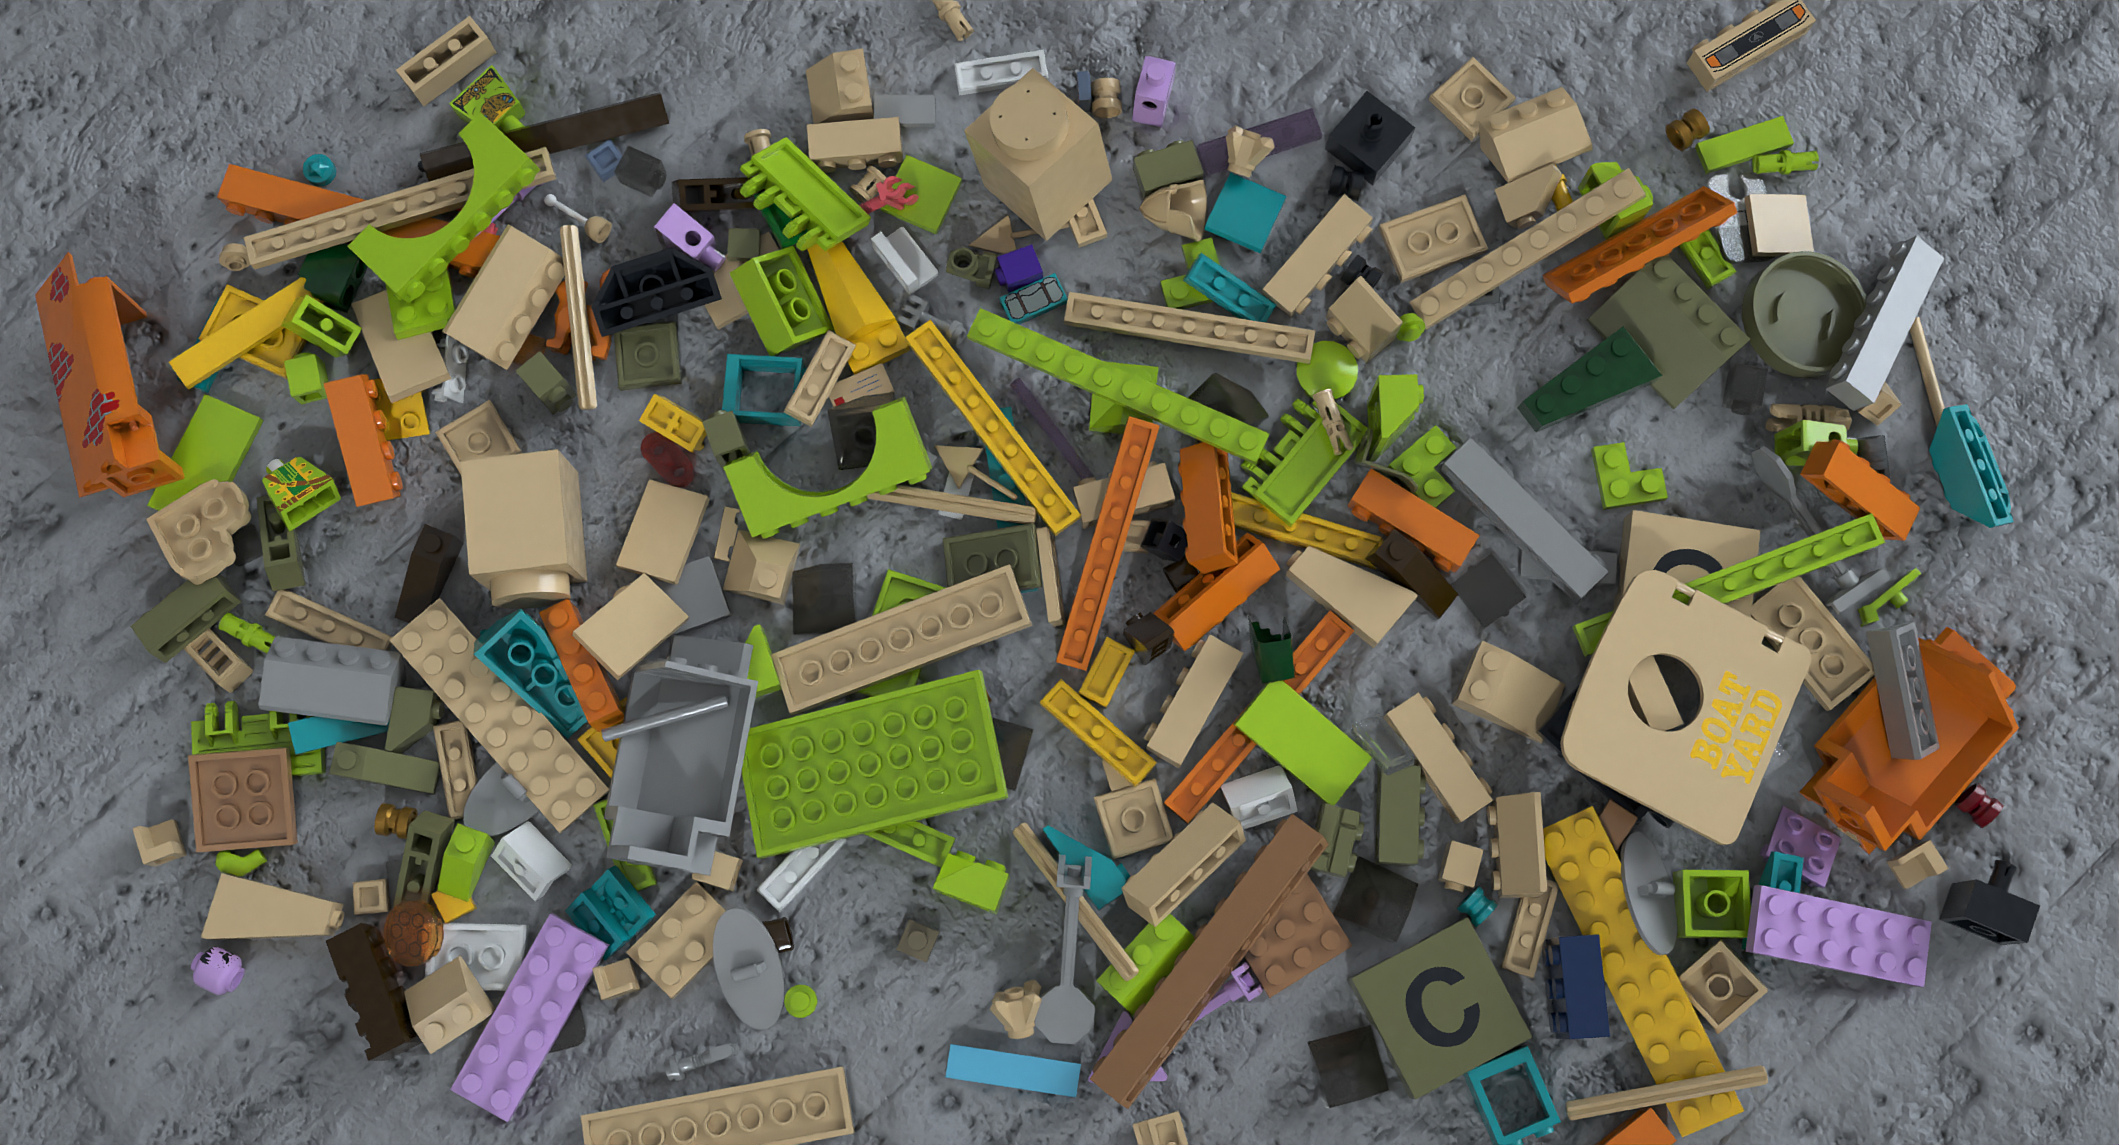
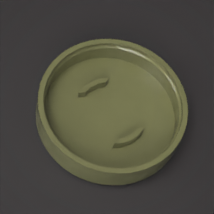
M1811 251L1789 253L1767 265L1749 283L1742 303L1744 330L1750 338L1749 342L1755 352L1775 370L1796 378L1821 377L1829 374L1832 368L1839 362L1843 354L1842 347L1850 339L1855 329L1854 323L1867 305V297L1853 273L1832 257Z

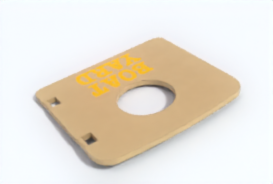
M1657 570L1644 571L1631 580L1592 654L1561 737L1562 755L1566 762L1575 770L1717 844H1732L1739 836L1811 664V653L1800 643L1768 629L1767 626L1697 589L1694 590L1664 572ZM1675 589L1690 596L1687 605L1672 598ZM1764 636L1779 643L1776 652L1761 644ZM1652 655L1674 657L1683 662L1696 677L1700 689V705L1695 717L1686 727L1671 732L1656 730L1641 721L1632 709L1628 697L1629 678L1635 666L1646 657Z

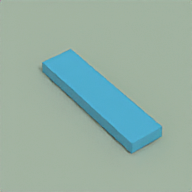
M950 1044L945 1078L1076 1097L1081 1064Z

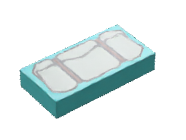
M1055 273L999 298V302L1008 320L1019 325L1065 305L1068 301Z

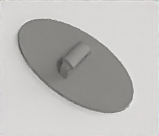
M496 762L481 777L471 791L464 808L463 820L465 826L484 832L491 837L520 826L533 817L539 809L525 795L527 790L512 774L508 775Z
M1633 832L1625 838L1621 849V876L1627 905L1633 922L1645 944L1655 954L1666 955L1673 950L1677 937V917L1673 895L1675 886L1670 882L1661 857L1651 841L1642 833Z
M730 908L721 915L714 931L713 958L716 975L729 1006L738 1018L751 1028L766 1030L777 1022L784 1006L785 980L781 959L776 945L764 924L753 913L744 908Z

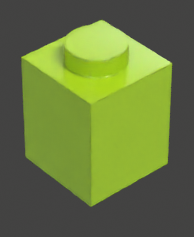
M306 352L295 355L294 359L284 361L292 398L301 405L327 398L323 383L329 381L323 360L316 354Z

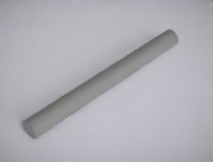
M727 694L719 695L602 729V737L607 742L730 706V701Z

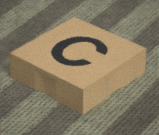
M1637 510L1631 511L1624 518L1619 556L1620 582L1614 598L1613 610H1615L1631 580L1644 571H1661L1685 584L1757 557L1761 530ZM1754 593L1725 605L1751 618Z

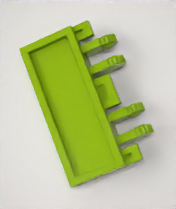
M787 137L754 154L750 161L740 167V171L748 178L754 176L745 182L740 189V193L745 198L765 189L753 202V205L758 210L775 203L791 219L802 214L789 222L782 232L787 238H791L807 229L808 232L801 236L796 243L797 248L801 251L815 244H818L824 251H827L869 225L871 216Z
M1297 398L1292 403L1293 408L1311 422L1312 425L1307 429L1293 416L1286 413L1281 416V422L1289 431L1273 451L1283 460L1280 461L1265 448L1259 457L1260 460L1274 471L1268 476L1253 463L1244 460L1241 464L1242 469L1250 475V478L1242 488L1290 527L1357 449L1365 431L1368 429L1338 404V410L1344 420L1350 441L1354 446L1352 450L1349 451L1341 438H1339L1342 454L1334 455L1333 447L1323 426L1320 414ZM1314 401L1312 405L1317 408L1316 402Z
M227 701L225 703V730L219 731V711L215 703H207L205 705V720L191 721L192 754L290 747L292 777L326 773L325 748L298 755L295 754L288 724H283V712L269 711L268 714L242 716V731H239L238 704L235 701ZM289 713L290 722L303 719V715Z

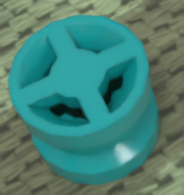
M1477 886L1464 898L1456 909L1460 913H1466L1471 918V924L1477 927L1495 910L1498 903L1494 899H1488L1484 895V890Z

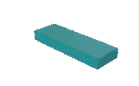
M1203 253L1198 254L1183 279L1187 284L1239 319L1266 323L1277 305Z
M314 716L289 722L288 726L295 754L298 755L334 746L336 742L346 743L388 732L389 722L385 726Z

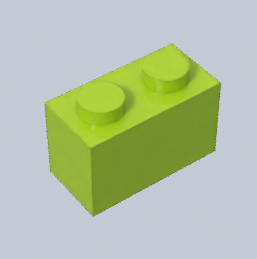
M307 294L295 300L281 324L335 358L348 354L362 329Z

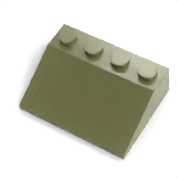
M1668 255L1657 257L1646 263L1642 269L1635 273L1587 319L1604 339H1607L1624 326L1663 375L1650 386L1673 410L1750 340Z

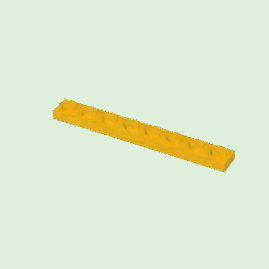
M929 320L907 335L905 340L1029 503L1036 508L1037 513L1052 533L1057 536L1079 520L1081 514L934 323Z

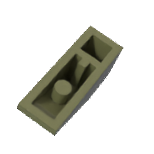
M268 495L256 497L264 568L273 592L306 585L296 528L292 531L286 528Z
M336 742L329 774L351 780L435 794L440 774V764L437 761Z
M424 810L409 825L392 911L400 913L406 910L411 917L420 913L424 919L426 918L432 900L431 894L434 893L440 877L444 852L452 837L455 819ZM419 914L413 917L423 920Z

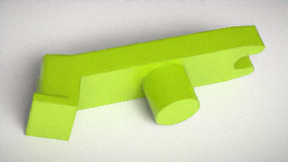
M1917 568L1910 570L1868 605L1857 609L1862 621L1860 626L1863 627L1879 621L1876 610L1888 600L1896 609L1904 605L1908 599L1901 590L1917 578L1921 572Z

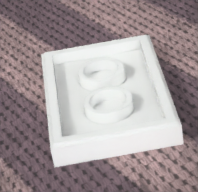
M429 923L425 977L461 955L483 990L506 991L527 955L529 925Z

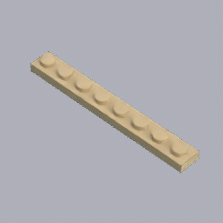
M1630 168L1409 303L1417 316L1423 319L1425 329L1427 330L1645 198L1646 194Z
M1069 292L1064 317V325L1307 364H1310L1315 330Z

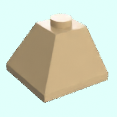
M738 530L723 591L785 605L800 544L773 537L762 539L761 535L752 537L750 532Z

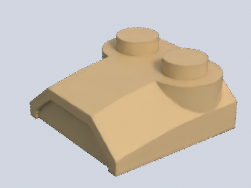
M1722 939L1711 946L1699 959L1678 976L1693 1006L1707 1019L1717 1034L1722 1032L1768 992V988Z

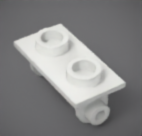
M446 335V339H440V343L437 345L451 379L433 386L432 394L435 395V401L446 402L447 398L463 403L464 390L466 388L468 347Z

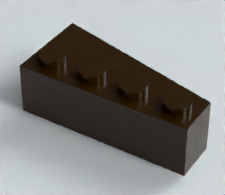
M360 923L326 940L338 978L343 983L346 981L349 987L345 989L344 994L348 1006L355 1012H358L360 1016L358 1022L355 1023L358 1034L361 1037L364 1036L370 1044V1048L364 1050L368 1061L390 1060L423 1043L411 1024L404 994L406 989L402 985H398L394 976L397 974L396 966L390 956H385L381 947L384 944V940L379 929L376 926L372 927V924Z

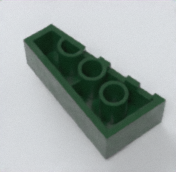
M1623 326L1523 400L1517 409L1534 431L1538 432L1582 412L1601 406L1606 402L1625 396L1637 389L1649 386L1663 375Z

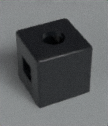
M1153 518L1140 547L1162 560L1180 562L1185 553V548L1188 546L1187 534L1184 528L1171 520ZM1157 532L1162 535L1158 546L1153 543Z

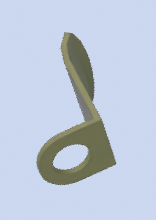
M1368 428L1361 439L1354 463L1388 475L1397 480L1402 488L1411 493L1416 492L1418 485L1410 476L1403 472L1366 461L1373 438V429Z

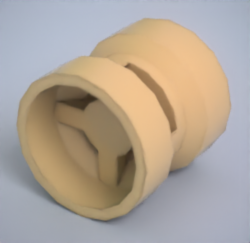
M1100 78L1090 83L1091 95L1095 100L1092 103V115L1098 118H1112L1122 113V102L1118 99V95L1121 93L1120 81L1115 78Z

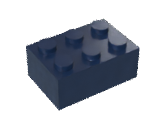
M1599 934L1546 939V946H1542V960L1544 966L1549 968L1550 979L1545 981L1547 998L1552 999L1553 1013H1549L1551 1033H1555L1556 1039L1610 1037Z

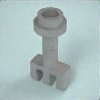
M911 294L908 301L917 306V308L905 305L902 311L911 318L908 319L899 315L896 319L897 323L914 331L920 324L931 320L940 333L945 335V339L951 346L954 344L960 345L966 335V329L963 328L962 323L954 321L950 325L927 313L931 307L929 302Z
M737 1043L723 1044L683 1059L678 1054L671 1055L669 1060L664 1062L666 1075L669 1080H684L685 1072L738 1055L740 1046Z

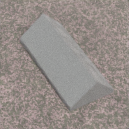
M1915 622L1866 631L1891 758L1922 759L1940 749Z

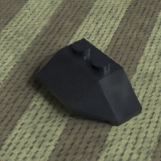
M671 247L612 266L591 308L600 334L604 337L721 300L722 297L713 270L710 267Z

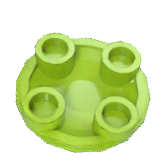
M1320 341L1313 344L1310 364L1297 362L1296 375L1300 386L1308 397L1313 399L1314 394L1331 389L1335 400L1344 397L1352 391L1358 378V365L1354 355L1346 346L1335 341Z

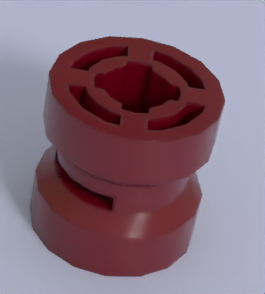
M1978 782L1966 789L1955 802V806L1961 812L1969 813L1972 816V821L1980 828L1991 823L2004 807L1996 798H1990L1986 794V789Z

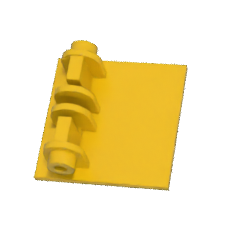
M381 378L373 379L378 389V397L375 398L378 410L383 411L386 419V428L383 429L386 441L430 434L422 392H425V390L391 403Z

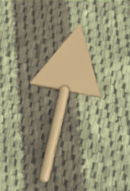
M1007 215L968 246L1006 254L1016 250L1015 238L1038 233L1033 229L1013 233L1009 215ZM1068 222L1065 225H1063L1060 229L1070 227Z
M934 445L958 489L961 488L969 472H971L1012 500L1017 499L1015 493L973 467L983 448Z

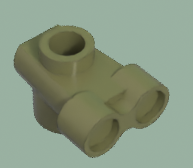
M957 248L954 251H950L946 273L976 282V287L990 289L998 254L986 251L983 252V255L974 254L968 248ZM963 263L969 265L966 268H959V265Z

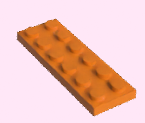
M1703 186L1543 274L1545 284L1572 304L1584 301L1590 297L1591 293L1602 287L1615 284L1622 276L1642 269L1646 263L1657 257L1668 255L1672 252L1673 248L1684 242L1697 239L1702 232L1711 227L1724 224L1728 218L1738 213L1735 203Z

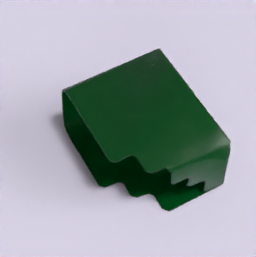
M342 243L307 254L298 275L299 277L306 278L304 288L311 291L313 298L324 301L323 305L328 308L348 313L368 266L348 245Z
M1248 616L1251 650L1262 684L1295 678L1292 639L1285 617L1283 619V632L1281 636V634H1270L1269 628L1261 629L1259 622H1251Z

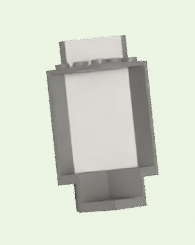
M672 635L667 659L646 660L644 665L634 666L623 723L723 694L728 695L730 706L619 739L604 819L613 821L606 858L625 861L628 864L647 865L710 876L717 837H729L757 691L758 681L747 679L753 645Z

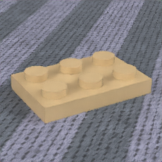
M695 882L626 953L671 999H674L713 959L715 927L719 918L726 910L699 882Z

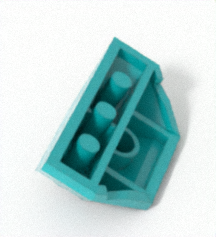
M1967 404L1943 409L1929 452L1932 457V465L1942 482L1944 496L1950 503L1951 508L1989 528L2013 523V516L2010 513L2009 492L1988 439L1978 421L1971 415V410Z

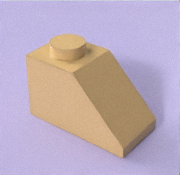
M1550 164L1494 189L1507 224L1513 228L1524 229L1536 223L1535 219L1544 216L1562 176L1560 169Z

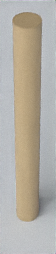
M1916 317L1909 331L1937 427L1945 406L1920 317Z

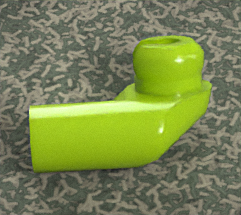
M257 848L245 857L231 854L230 850H223L216 855L215 865L222 873L242 877L267 862V858L260 848Z

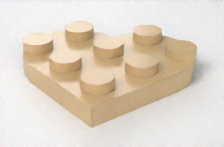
M216 479L199 485L146 520L173 570L182 578L189 580L195 585H199L217 576L222 570L234 563L236 554L233 551L234 544L231 535L249 523L251 513L248 511L249 502L247 495L234 482H218Z

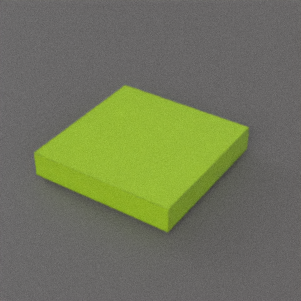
M906 154L896 175L902 181L894 183L892 188L897 189L900 184L909 183L915 187L905 192V199L913 194L918 195L919 198L913 205L904 204L905 208L902 210L887 204L881 208V211L937 235L962 184V178Z

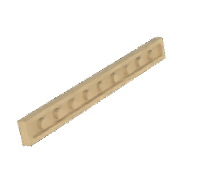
M546 147L525 153L540 168V171L536 174L533 182L522 189L557 179ZM474 168L243 237L250 264L256 270L352 241L369 224L382 232L462 208L466 204L472 190Z

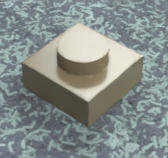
M909 919L896 950L927 963L940 932Z

